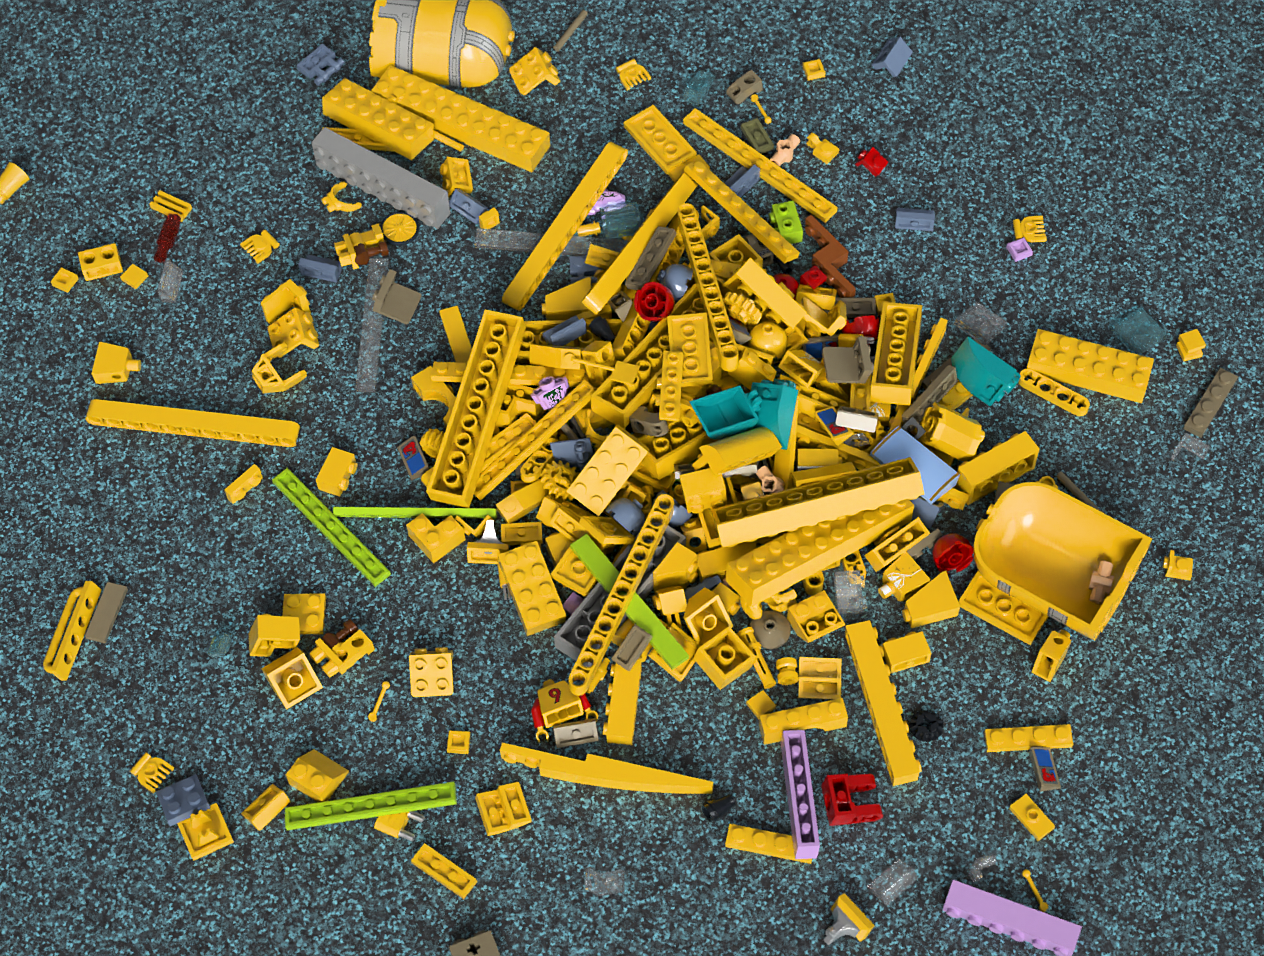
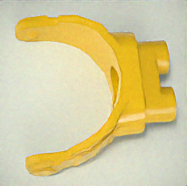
M346 182L335 184L331 191L326 194V197L321 199L324 205H328L326 207L329 212L334 210L351 212L362 207L360 202L350 204L335 198L336 194L347 186Z
M588 408L585 412L584 420L587 429L585 435L587 436L586 438H590L591 445L593 443L595 448L599 449L610 434L602 436L594 432L589 418L591 409Z

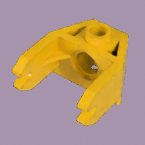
M285 342L265 354L263 353L252 370V378L263 394L286 391L307 377L305 370H302L290 378L282 380L270 362L288 349Z

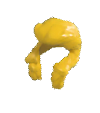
M793 589L783 594L778 592L762 602L768 604L772 610L783 612L787 611L788 607L797 603L795 599L797 595ZM740 596L741 607L749 618L753 620L760 619L762 617V602L751 607Z

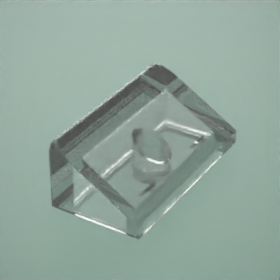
M167 259L159 283L158 294L162 302L175 303L183 271Z
M898 859L867 887L887 906L917 880V876L911 866Z

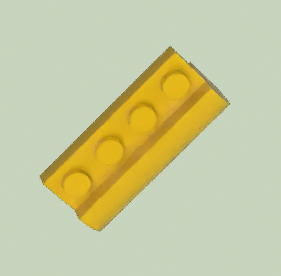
M780 374L778 379L790 380L796 384L797 396H799L797 424L831 438L813 413L830 406H834L837 411L839 406L850 408V403L811 386L807 388L800 382Z
M758 427L699 447L702 453L697 456L698 460L692 466L695 471L710 467L714 475L717 476L769 458L780 450L782 446L770 429Z

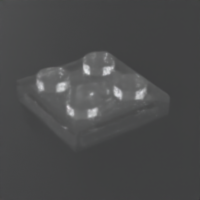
M975 302L964 311L954 322L955 326L984 345L1002 332L1008 324L1007 321L978 302Z

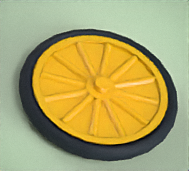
M405 212L392 213L386 216L380 224L384 240L397 246L411 243L416 239L420 231L416 218Z

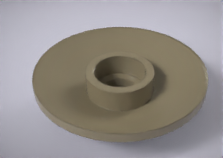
M763 611L762 617L757 620L752 619L749 626L754 629L753 634L757 642H760L761 648L776 649L783 646L788 641L791 633L790 623L787 618L776 611ZM767 625H773L774 627L769 629Z

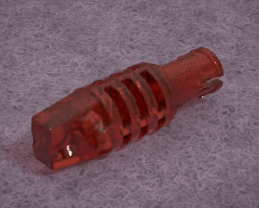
M168 214L162 225L157 239L158 248L153 258L159 263H165L169 249L174 246L181 221L178 214Z

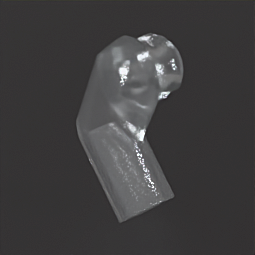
M989 854L974 861L968 869V876L971 877L972 881L977 882L981 880L983 875L980 871L985 867L996 864L995 856Z

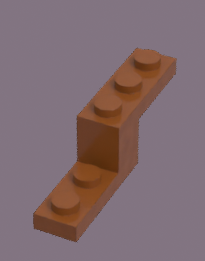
M812 215L808 216L805 219V232L808 236L813 237L819 247L822 248L812 255V267L817 266L827 276L825 282L836 289L841 298H855L856 288L837 270L847 263L848 250Z

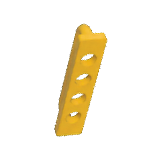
M86 580L83 587H78L70 593L43 661L44 670L54 674L62 681H67L101 593V589L93 581ZM79 597V599H78V601H77V604H76V606H75L74 612H73V614H72V617H71V619H70V622H69V624H68L67 630H66V632H65V635H64L63 640H62V642H61V645H60V647H59L58 653H57L56 658H55V660H54V663H53V665H51V664H52V661H53V659H54L55 653H56V651H57V648H58V646H59V643H60V641H61L62 635H63V633H64V630H65V628H66V625H67V623H68L69 617H70L71 612H72V610H73V607H74V605H75V602H76L77 598ZM79 617H81V624H80V626H79V623H78ZM72 636H74V642H73V644H72V642H71ZM65 654H67L66 662L64 661Z

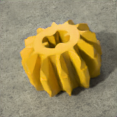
M429 428L421 437L419 443L421 450L425 451V454L431 458L437 459L445 433L436 428Z

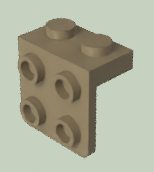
M389 269L387 276L383 275L379 283L381 286L380 290L376 289L372 300L375 301L373 311L401 323L409 324L422 295L419 292L395 283L397 272Z
M858 337L853 347H824L822 350L826 378L830 383H866L870 374L873 373L874 365L870 360V345H867L866 337Z

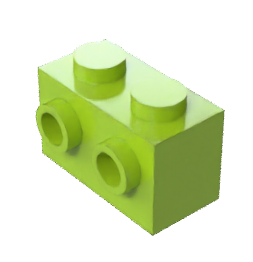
M794 200L772 204L771 213H769L770 224H774V229L790 244L802 242L803 229Z

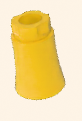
M11 162L7 164L5 170L0 175V204H3L23 184L29 181L28 175Z

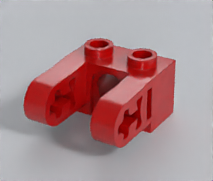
M837 774L826 776L821 784L829 826L872 822L883 818L880 804L855 806L854 802L851 801L850 793L864 792L876 788L873 774Z

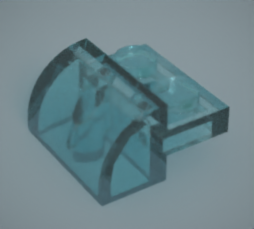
M637 202L599 208V216L606 240L634 235L642 224Z

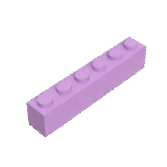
M805 730L783 731L781 751L795 859H814L818 856L820 843Z
M955 880L952 881L943 911L953 918L961 917L968 920L972 925L986 926L994 933H1005L1016 941L1032 943L1035 948L1041 950L1046 948L1054 951V954L1057 956L1073 955L1082 926Z

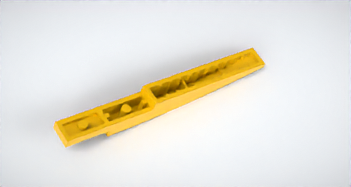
M502 743L500 748L501 758L508 763H524V765L530 768L539 767L540 776L633 791L681 794L713 793L712 781L588 753L586 760L582 761L507 743Z

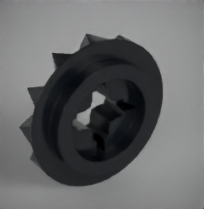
M921 709L919 712L914 713L909 723L912 735L923 742H932L938 739L944 729L943 720L940 718L939 713L936 714L931 709ZM924 719L927 720L928 723H932L930 725L929 731L925 726H921L923 725Z

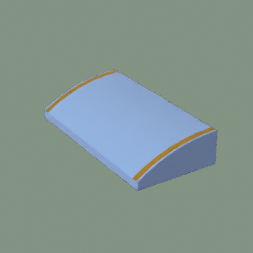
M900 426L890 432L870 452V456L881 465L911 457L921 475L924 495L920 496L930 504L953 488L960 477L958 472Z

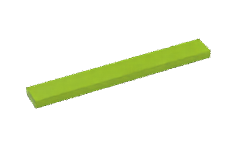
M288 468L272 479L273 484L375 587L391 575L390 571Z
M333 507V514L336 517L416 518L423 513L426 518H447L450 515L453 518L458 516L463 519H485L487 515L492 519L497 518V510L495 508Z
M586 533L570 544V548L606 592L610 594L620 573ZM619 591L618 594L626 595L627 592ZM635 592L625 614L633 624L638 625L653 636L649 643L672 670L689 659V655Z
M453 781L286 807L285 828L286 830L455 805L457 804L456 784Z

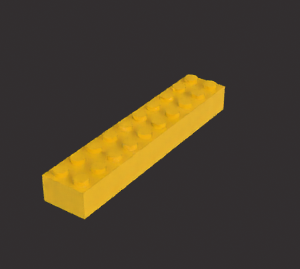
M391 65L371 90V92L385 99L395 96L398 106L433 123L435 131L529 172L534 171L550 147L549 132Z
M716 276L723 299L729 291L722 285L725 280ZM696 283L674 305L673 311L669 316L705 313ZM667 317L662 319L623 361L640 366L633 385L609 380V376L591 395V410L594 413L625 429L630 423L629 417L640 406L645 407L650 401L652 394L660 390L656 389L657 377L662 375L663 352L670 351Z
M484 310L426 490L429 498L433 501L470 508L526 330L523 317Z
M911 457L711 509L722 548H730L738 543L754 542L761 537H773L780 532L795 531L799 527L806 525L814 526L818 522L825 520L833 521L840 516L856 515L859 511L875 510L879 506L886 504L894 505L905 499L913 500L920 495H924L920 471Z
M905 499L894 505L886 504L879 506L875 510L859 511L856 515H844L833 521L825 520L818 522L814 526L806 525L799 527L797 530L787 532L728 563L725 581L752 607L882 538L897 526L902 527L910 523L914 504L909 499Z

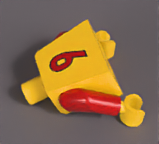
M551 679L546 680L543 683V688L537 691L538 698L534 700L531 709L534 727L538 730L536 739L539 744V736L545 734L547 742L549 741L548 732L544 730L543 726L547 729L553 725L584 714L583 711L586 713L585 720L589 719V716H593L596 722L598 721V713L590 709L591 704L585 693L579 696L574 695L569 689V684L563 680L557 683Z

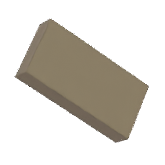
M634 624L611 659L630 672L653 636Z

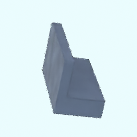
M901 36L889 39L872 63V66L875 70L886 67L893 77H897L911 56L912 50Z
M753 165L748 170L742 166L724 184L741 198L760 180V168Z
M896 209L895 228L933 231L935 221L933 210Z
M307 255L306 259L300 258L298 263L301 275L336 283L343 269L340 261L313 255Z
M575 315L542 333L543 338L548 345L564 346L587 333L586 321L584 318L579 320Z
M921 496L910 500L914 504L912 521L919 517L925 527L932 528L937 515L942 511L945 504L940 501L930 504Z

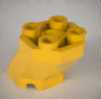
M934 402L932 404L934 407H928L922 417L920 425L926 432L919 439L924 444L932 446L960 461L965 462L975 459L977 448L985 437V432L981 430L982 426L977 420L968 418L942 404Z

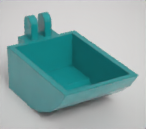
M970 337L964 340L951 357L952 366L956 368L957 378L971 394L990 407L995 400L999 402L1005 394L1004 391L1010 393L1021 378L1016 369Z
M774 379V384L769 380H761V383L752 382L751 391L757 390V397L762 399L759 405L761 407L760 411L755 412L759 420L753 429L758 427L770 429L780 442L781 449L787 450L798 395L796 384L790 380Z
M737 386L689 402L707 435L711 439L721 440L752 430L759 420L755 412L760 411L761 407L759 405L762 399L757 397V390L745 394L741 386Z

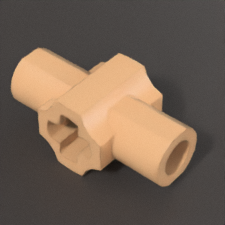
M791 134L787 139L779 140L776 153L770 160L779 167L782 163L790 162L793 159V150L800 143V139L796 135Z
M763 466L757 471L756 475L762 481L761 488L765 493L772 494L784 490V481L781 478L775 477L767 466Z
M1100 561L1097 572L1093 571L1089 589L1092 590L1090 602L1102 605L1105 594L1109 595L1114 576H1111L1112 563Z

